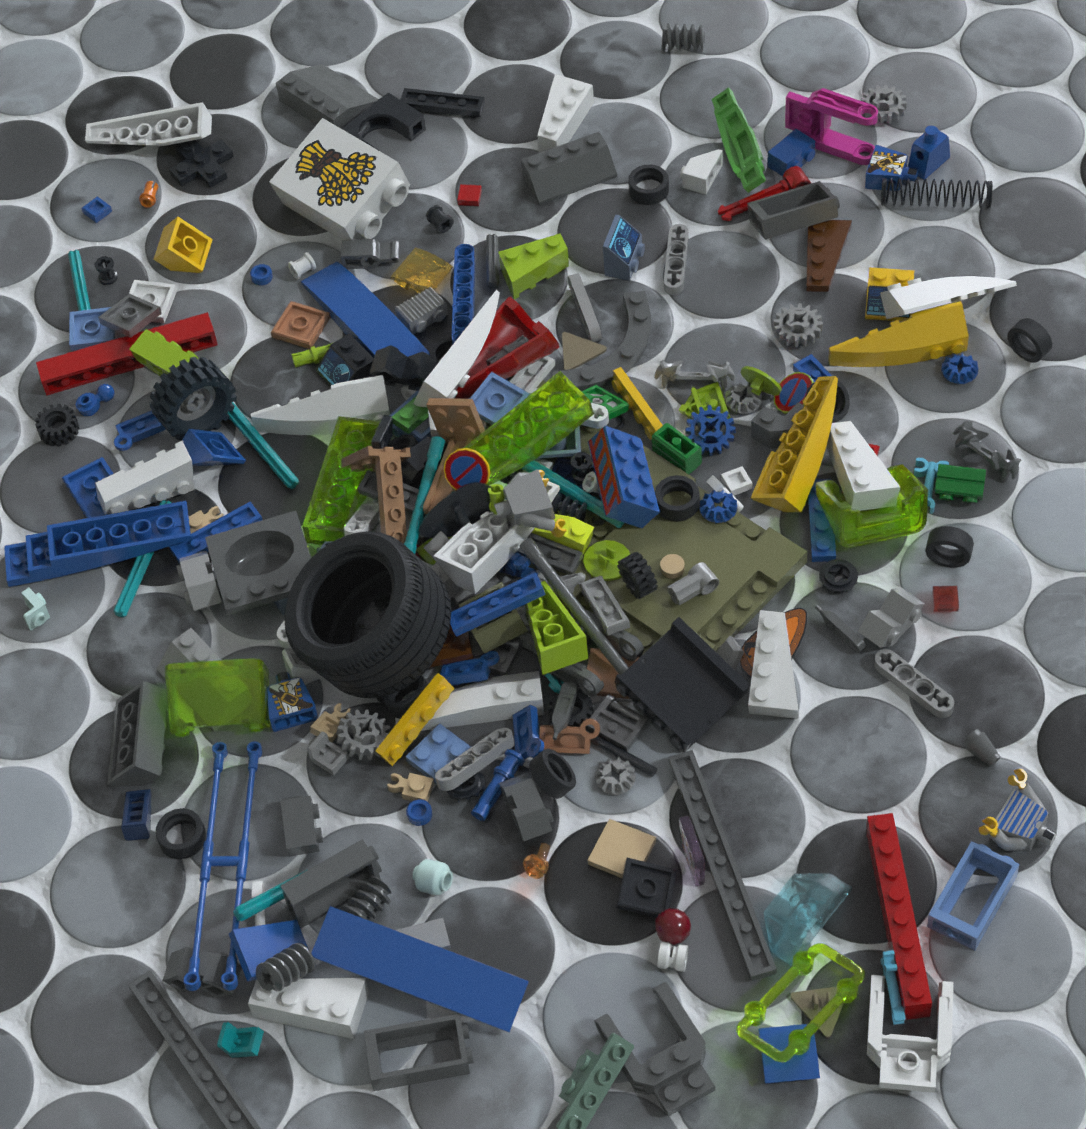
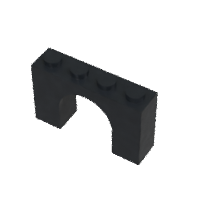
M388 92L354 120L350 121L342 130L375 148L363 140L371 131L391 129L408 140L413 141L426 130L423 114Z

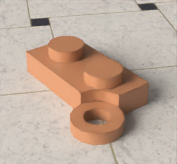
M586 719L580 727L567 726L558 734L557 740L552 739L554 735L552 725H541L540 739L544 742V749H551L557 753L590 754V741L598 736L600 725L595 719ZM587 725H593L595 731L593 733H588L585 727Z

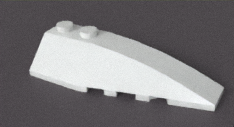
M201 102L86 124L85 141L86 143L165 146L203 139L211 134L212 116L204 103Z
M947 277L924 282L921 281V278L907 281L908 286L901 287V283L887 286L888 291L881 292L880 294L886 319L1017 285L1016 281L990 277Z
M496 290L425 379L413 404L427 407L426 404L429 398L454 399L458 394L456 389L459 386L462 388L465 386L470 378L467 374L475 363L490 332L500 292Z
M383 375L336 383L331 385L330 390L311 392L310 397L301 400L296 397L291 399L287 405L281 406L276 404L251 413L254 428L259 432L288 435H327L378 427L383 416L390 415L384 378Z
M548 481L545 488L552 503L560 490V486ZM487 511L473 525L468 523L463 526L433 557L457 586L476 594L520 548V544L534 530L533 527L516 525L513 514L498 518V515Z
M539 671L489 677L488 680L475 682L453 690L448 699L442 703L433 718L427 722L421 731L434 729L439 723L447 728L513 719V714L529 705L537 708L538 716L544 715ZM395 717L396 724L398 723V721H399L400 719H398V718Z

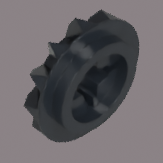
M835 559L828 561L820 569L819 581H821L823 588L830 589L831 593L840 591L843 594L845 590L851 591L853 586L857 584V569L846 560ZM842 571V578L835 582V577Z
M477 772L455 789L446 792L450 799L456 798L458 802L463 799L469 801L473 796L479 797V792L485 790L484 784L486 781L484 775L481 772Z

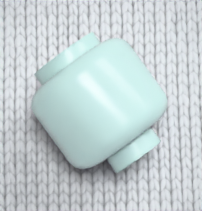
M425 859L414 868L412 875L416 888L421 892L432 895H441L449 890L453 880L449 866L446 863L432 859Z

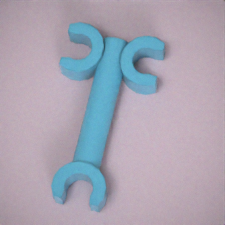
M916 458L915 466L922 468H915L914 476H925L923 496L917 501V512H920L921 507L926 505L930 507V514H933L935 502L932 499L935 477L937 478L938 464L949 465V462L939 461L935 463L928 462L924 458Z
M894 950L883 951V958L880 959V962L883 966V976H885L893 1025L904 1024L906 1018L896 977L897 964H895L894 960L895 953Z

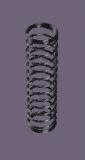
M882 178L881 205L885 206L888 202L890 184L892 187V202L894 206L896 205L899 182L902 206L905 203L908 184L910 206L913 205L916 183L918 189L919 206H921L925 183L928 207L931 203L933 185L935 186L936 207L939 206L942 183L944 190L945 207H947L951 184L953 207H956L959 184L961 186L962 208L965 206L968 183L970 191L971 208L974 204V197L977 184L979 208L982 207L985 185L987 187V209L991 208L992 205V181H984L981 193L980 183L977 180L974 185L972 196L971 182L970 180H968L966 182L963 198V185L961 180L958 181L956 194L954 193L953 180L951 179L949 181L946 196L945 181L944 179H942L940 182L937 199V184L935 179H933L931 184L930 195L928 192V181L927 179H924L920 198V186L918 179L915 180L913 194L911 197L910 179L908 178L906 180L903 196L902 180L901 178H899L897 181L894 199L893 179H889L886 195L887 178Z

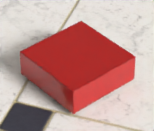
M460 184L457 198L458 205L479 206L482 193L481 185Z

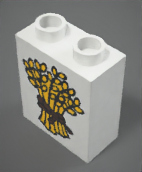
M324 118L319 121L269 181L284 205L341 240L372 239L381 228L384 216L393 206L397 207L404 202L410 186L397 161Z

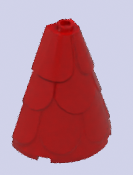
M509 296L496 311L486 341L467 374L470 378L463 388L459 386L456 389L458 394L454 399L471 398L491 372L503 379L515 375L525 367L552 354L560 347L558 341L548 328L540 321L535 323L520 304ZM522 335L528 339L520 347L487 366L486 360L501 351V347L504 345L508 346Z

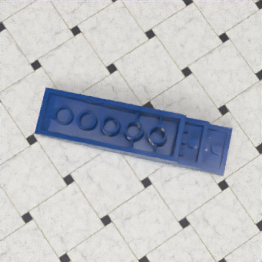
M338 261L301 281V284L325 312L330 313L332 320L345 335L350 333L373 358L377 350L390 345L398 348L407 357L422 351L430 355V352L408 328Z
M181 501L47 525V532L26 535V542L4 546L8 587L98 568L192 539L187 502Z
M331 906L311 952L313 957L509 1033L529 982Z

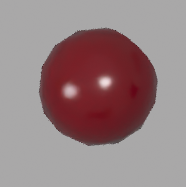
M668 908L661 912L655 921L657 935L662 942L678 945L690 935V919L680 909Z

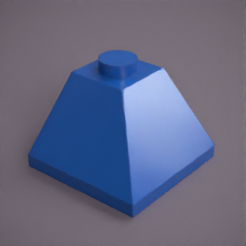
M188 429L182 439L192 459V466L244 464L246 461L222 432Z

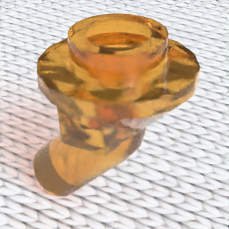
M541 843L537 855L531 854L524 859L523 867L526 874L530 877L540 879L546 874V871L549 869V863L546 860L551 848L550 845Z

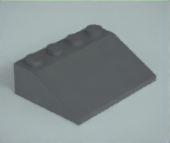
M323 64L290 71L276 82L279 101L316 125L324 118L342 129L378 100Z

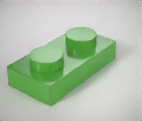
M417 396L392 416L393 424L408 434L429 417L427 407L413 404Z

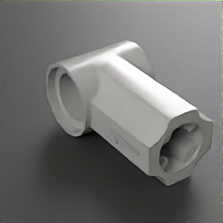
M701 562L693 566L687 576L671 584L667 589L672 601L675 604L681 605L700 593L707 595L713 592L718 587L720 581L709 567Z

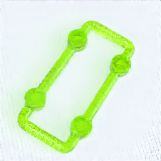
M823 943L814 944L807 951L796 952L793 956L792 967L759 1001H751L746 1004L744 1017L736 1026L737 1035L777 1062H787L795 1054H804L810 1048V1040L813 1034L842 1003H851L856 999L858 986L865 978L864 969ZM818 954L826 956L853 973L854 975L851 978H843L838 981L835 996L803 1030L797 1029L789 1034L788 1046L783 1051H779L747 1030L750 1026H759L765 1021L766 1009L798 975L805 976L813 970L814 959Z

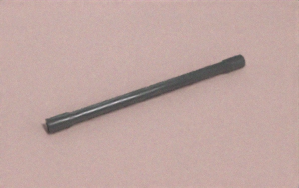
M532 538L524 540L519 547L539 569L616 672L622 675L629 668L545 559L544 554Z

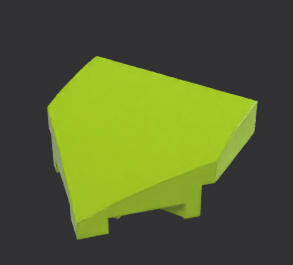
M718 382L699 389L692 387V393L688 400L679 408L680 413L691 419L692 412L699 414V407L707 411L708 405H711L714 411L719 406L720 413L722 414L728 411Z

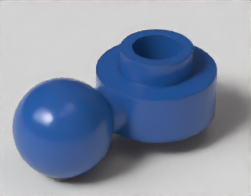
M102 384L98 387L95 395L93 393L82 394L76 400V408L83 416L94 415L99 410L101 401L108 402L113 399L115 395L114 388L109 384Z

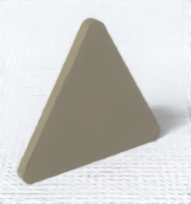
M567 332L562 333L564 370L575 369L607 351L604 345Z
M845 985L791 993V1000L825 1038H830L849 993V987Z

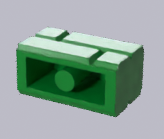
M665 423L652 435V451L687 474L692 473L701 465L702 448L695 442L692 443V440L669 423Z
M938 464L935 495H939L941 500L953 501L954 497L963 498V502L976 504L977 500L983 499L986 469Z

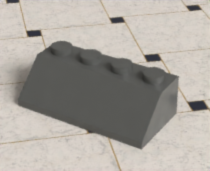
M600 132L521 159L523 178L539 205L617 177L608 145Z
M142 681L116 700L108 786H144L161 775L163 770L161 765L162 753L165 748L163 743L164 732L167 727L165 722L166 711L169 705L167 701L168 690Z

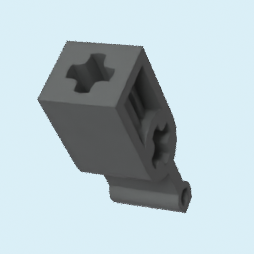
M375 239L342 240V264L346 269L375 268L381 262L397 263L399 262V242L380 243Z

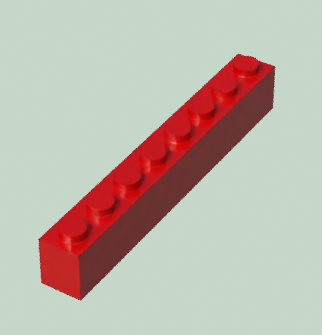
M208 312L148 329L152 333H160L169 343L171 341L176 342L185 352L189 350L194 353L218 345ZM144 331L138 332L131 338L124 336L36 362L46 396L146 367L138 362L129 350Z
M893 813L867 816L866 834L889 950H894L895 953L894 960L895 964H897L896 977L905 1018L908 1020L930 1017L932 999Z

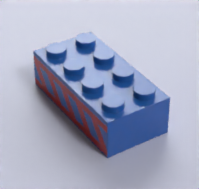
M604 426L588 441V446L605 516L643 528L660 513L641 438Z

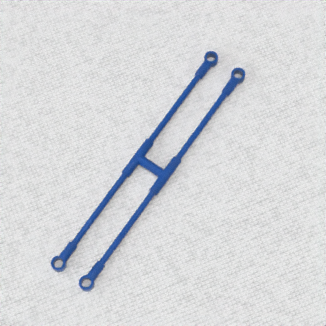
M256 741L250 742L247 745L249 778L242 840L239 843L238 856H212L214 847L212 839L220 773L223 771L224 758L228 755L225 743L217 742L212 746L214 778L207 836L202 853L199 878L201 886L194 944L188 973L184 976V984L189 991H196L201 986L199 977V949L207 883L210 881L211 867L237 866L234 910L237 906L241 905L243 883L246 881L250 844L248 836L255 772L258 769V760L262 756L261 744ZM234 915L232 930L239 929V921ZM232 942L230 943V952L226 961V970L221 976L223 988L229 991L236 989L238 986L236 975L237 957Z

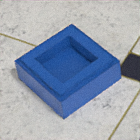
M98 196L81 208L83 214L95 223H98L112 212L111 206Z

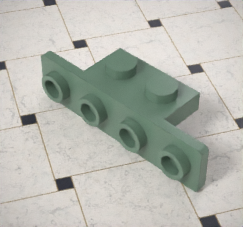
M611 1033L599 1055L586 1049L585 1053L578 1058L576 1068L570 1078L562 1085L559 1097L568 1102L569 1105L557 1123V1129L587 1128L634 1049L633 1044L616 1033Z

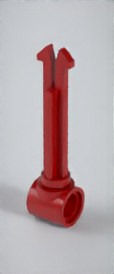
M793 166L785 171L779 183L726 207L721 205L718 215L724 214L721 216V219L731 221L733 216L748 210L747 203L811 184V181L799 166Z

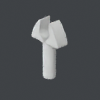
M712 475L706 481L716 492H721L724 489L725 493H730L715 476ZM737 500V512H740L744 506Z
M263 881L252 882V898L265 892V883ZM265 909L255 914V926L265 925Z

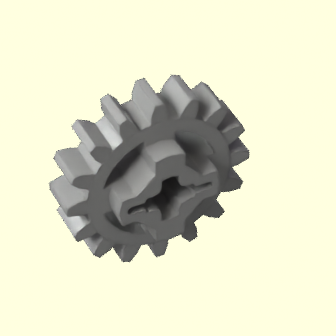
M876 85L875 90L869 88L868 93L864 92L863 98H861L863 102L869 104L872 102V105L878 109L880 124H883L884 121L891 124L892 119L899 121V116H904L907 109L906 95H902V90L896 92L895 86L889 89L887 85H884V88ZM864 113V114H865V118H870V117H872L871 114H869V113Z
M801 303L798 304V307L790 304V309L787 310L783 307L781 313H776V319H774L775 335H779L780 342L786 340L787 346L794 343V346L798 347L799 343H802L806 347L808 341L815 343V337L820 338L821 331L823 330L822 316L817 315V309L810 311V305L802 308Z
M355 710L354 716L348 712L345 719H340L336 735H338L337 743L342 744L341 750H350V757L358 754L359 760H362L363 755H367L369 760H372L373 754L380 757L375 750L390 732V726H385L386 719H377L378 713L369 715V710H365L364 714H361L359 710Z

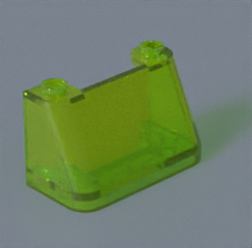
M903 464L891 466L887 470L900 486L896 506L859 511L851 509V505L846 502L844 494H839V486L834 481L816 482L817 499L837 541L845 548L920 532L924 529L927 522L928 489Z
M251 658L165 665L169 725L171 733H175V736H189L190 732L195 730V727L243 725L249 728L250 732H261L263 728H270L267 691L269 686V669L263 660Z

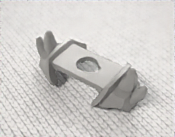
M662 360L656 369L654 377L657 380L662 374L663 388H667L669 380L695 379L713 380L714 382L720 380L721 387L725 390L727 375L731 381L735 380L734 372L728 361L722 365L709 361V365H707L709 372H681L682 360L671 364Z

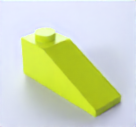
M554 514L555 519L553 520L555 522L561 518L565 520L566 524L562 529H566L567 532L562 537H555L551 531L534 528L531 532L583 552L584 555L591 542L594 527L574 517Z

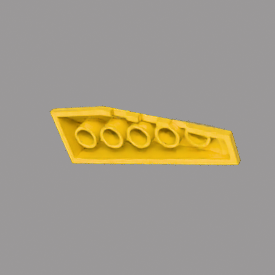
M959 301L910 314L911 318L901 323L899 320L890 323L891 327L878 331L876 328L869 331L864 338L854 337L829 348L828 363L830 366L844 367L894 366L938 359L953 353L959 354L967 351L969 335L962 302Z
M836 376L817 378L803 400L805 406L798 413H795L791 419L793 422L792 427L788 433L783 432L779 439L781 442L776 452L771 451L751 499L783 512H802L826 450L836 401L838 383Z

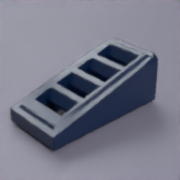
M151 789L128 791L125 794L121 829L126 841L150 838ZM144 801V802H142V803H133V804H132V802Z

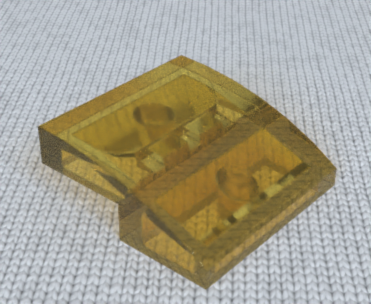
M415 247L391 275L390 279L407 291L412 288L421 294L422 291L429 287L436 290L450 273L453 266L438 256Z

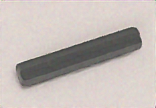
M488 234L486 236L487 286L489 288H496L499 285L498 236L496 234Z

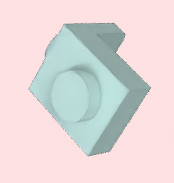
M28 587L21 592L27 607L30 609L23 617L27 627L33 630L44 624L50 618V615L45 606L47 603L39 592L35 594Z

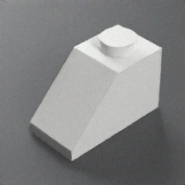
M718 149L690 158L687 165L683 166L680 172L682 188L707 194L723 166L722 150Z

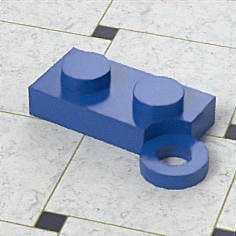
M151 410L115 425L119 435L114 439V445L117 450L125 451L130 449L133 443L166 429ZM123 440H126V441H127V442H126L125 444H123V445L119 444V443H120L121 441H123Z
M489 651L479 659L445 664L440 675L453 686L461 683L488 680L489 667L498 663L500 657L496 651Z
M529 705L513 714L515 751L521 754L524 759L534 758L544 750V742L539 736L537 708Z

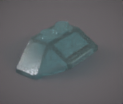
M831 873L793 874L764 911L770 953L793 966L850 893L852 887Z

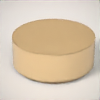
M669 554L663 557L660 562L661 573L670 579L680 577L685 570L683 558L676 554Z

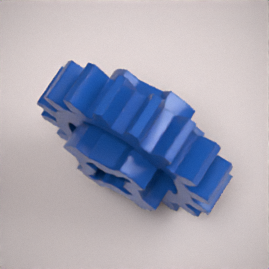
M708 405L707 411L699 407V414L692 412L691 417L693 420L687 419L686 421L689 427L685 428V434L689 435L688 438L702 448V455L705 451H709V455L712 456L715 450L720 455L722 454V447L729 449L728 441L734 442V436L732 435L736 433V427L732 426L734 419H727L729 416L728 411H725L723 414L720 413L719 406L715 411L712 410L711 405ZM696 425L698 426V429L700 430V432L698 433V436H696V434H695ZM723 425L726 428L725 435L720 431ZM706 429H708V430L714 429V433H713L712 431H709V432L707 433V432H706Z

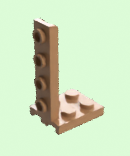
M428 399L426 405L439 437L443 438L445 444L448 445L424 502L423 511L425 514H428L440 501L455 491L446 480L444 474L445 460L450 453L461 448L473 449L474 445H486L488 437L473 399Z
M367 446L342 458V468H351L352 472L372 469L376 473L381 533L390 535L404 544L407 529L401 461L411 457L410 448L393 450V447L373 449L372 446Z

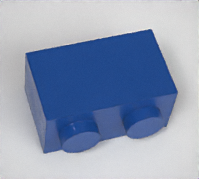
M798 129L793 130L768 151L767 167L782 177L785 171L793 166L801 168L814 158L816 153L815 140Z

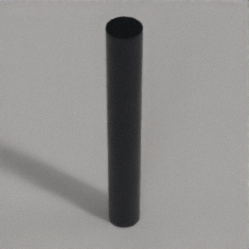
M600 736L590 741L593 745L613 756L619 757L625 762L629 761L630 765L652 777L657 772V768Z

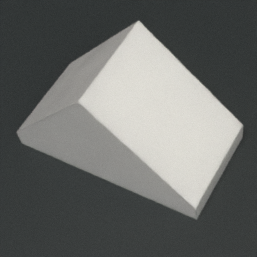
M284 649L282 651L286 671L290 674L291 679L302 678L306 685L322 678L317 672L303 663L293 650Z

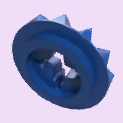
M962 352L961 355L953 353L951 357H945L941 371L948 381L956 384H965L976 378L979 368L977 361L973 360L972 355L967 357ZM958 364L963 365V368L960 372H958L957 369Z
M713 489L710 494L705 493L703 499L700 500V513L708 521L714 523L726 522L735 516L737 500L733 498L732 493H725L724 489L721 492H715ZM716 502L717 504H720L722 502L723 507L721 508L720 506H717L715 508L714 503Z

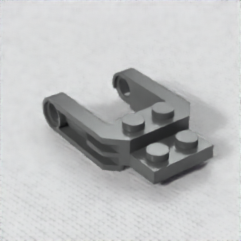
M585 610L621 657L629 661H635L644 652V647L636 636L625 630L607 635L595 614ZM571 615L586 635V640H592L591 637L584 630V628L581 626V624L578 622V620L574 617V615ZM528 625L526 627L528 631L521 634L520 639L535 647L530 626ZM579 662L550 672L554 677L563 682H574L577 685V690L590 697H594L604 688V682L600 681L597 675L587 670L586 666Z
M663 982L653 988V993L657 994L665 1009L666 1017L682 1042H678L652 1056L644 1064H640L633 1052H631L621 1070L635 1092L645 1095L654 1094L669 1117L714 1092L715 1085L702 1066L706 1055V1043L669 985ZM608 1014L594 1020L596 1028L605 1043L611 1033H616L623 1038Z

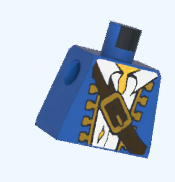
M876 145L866 171L865 189L882 190V178H887V190L889 179L892 178L894 191H896L898 179L901 178L902 184L908 178L910 181L915 182L918 176V169L907 167V154Z
M288 672L278 673L275 677L277 683L267 687L269 719L273 732L316 721L318 719L316 707L302 678L291 679Z

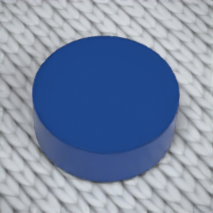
M265 264L256 265L250 271L252 282L259 286L270 283L273 278L271 268Z
M418 799L412 801L407 806V818L411 824L423 826L431 820L432 808L427 801Z

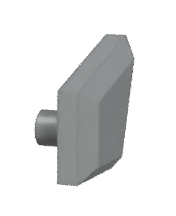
M729 636L717 650V653L736 670L744 651L734 637Z

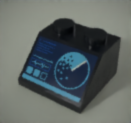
M349 333L330 345L318 365L316 373L330 388L331 385L374 377L370 374L374 358Z

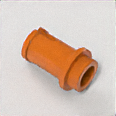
M147 181L145 183L144 192L139 197L143 207L150 208L156 203L155 196L159 186L155 182L152 188L154 181Z

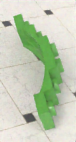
M728 87L711 100L715 108L714 114L730 165L737 178L741 179L743 188L749 193L766 181L763 174L765 169L761 161L764 158L753 129L748 125L743 110L738 106L733 91Z

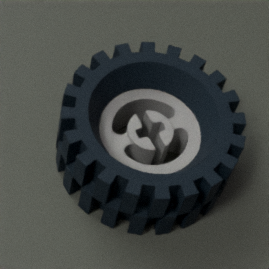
M190 357L189 362L185 359L179 361L180 366L178 367L172 365L169 368L171 372L167 375L163 373L160 376L162 379L161 383L156 382L153 386L156 392H151L150 394L152 401L149 403L152 413L169 434L179 441H182L188 429L211 431L215 427L218 430L222 426L220 422L222 420L227 421L230 417L227 412L233 411L235 407L232 404L237 398L234 394L236 392L235 387L212 360H207L205 357H200L199 360L196 357Z

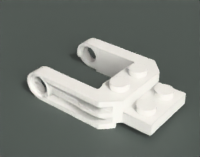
M871 975L867 1056L880 1068L879 1088L935 1093L936 1072L950 1062L953 982L939 981L936 1040H933L929 1037L882 1034L885 976Z

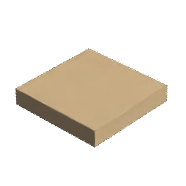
M609 819L587 860L588 865L622 878L626 858L646 862L656 843V837Z

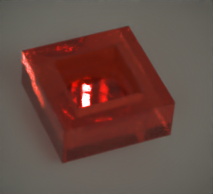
M933 586L934 612L959 611L957 586Z

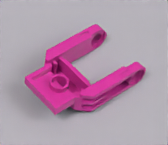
M824 88L813 92L809 98L789 91L785 104V128L791 130L798 129L814 139L815 149L860 165H869L875 146L830 129L831 116L853 124L875 125L878 120V109L874 105ZM864 113H869L872 115V117L864 118L861 115ZM865 151L869 152L870 155L861 156L859 153Z

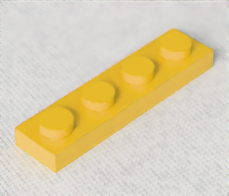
M622 367L613 370L614 380H612V386L615 392L620 393L623 400L629 404L635 420L638 424L643 425L647 437L651 440L652 435L663 425Z
M437 673L375 751L388 764L393 766L401 758L412 741L417 738L427 722L433 718L437 709L448 699L454 687L442 675Z

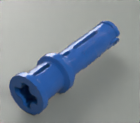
M507 749L504 753L505 758L493 770L494 777L471 811L472 816L476 819L485 821L502 793L499 783L514 778V774L519 766L524 765L525 759L518 752Z

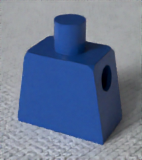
M931 125L927 126L925 133L912 144L908 167L918 169V177L921 179H926L950 158L948 135L939 131L936 126Z

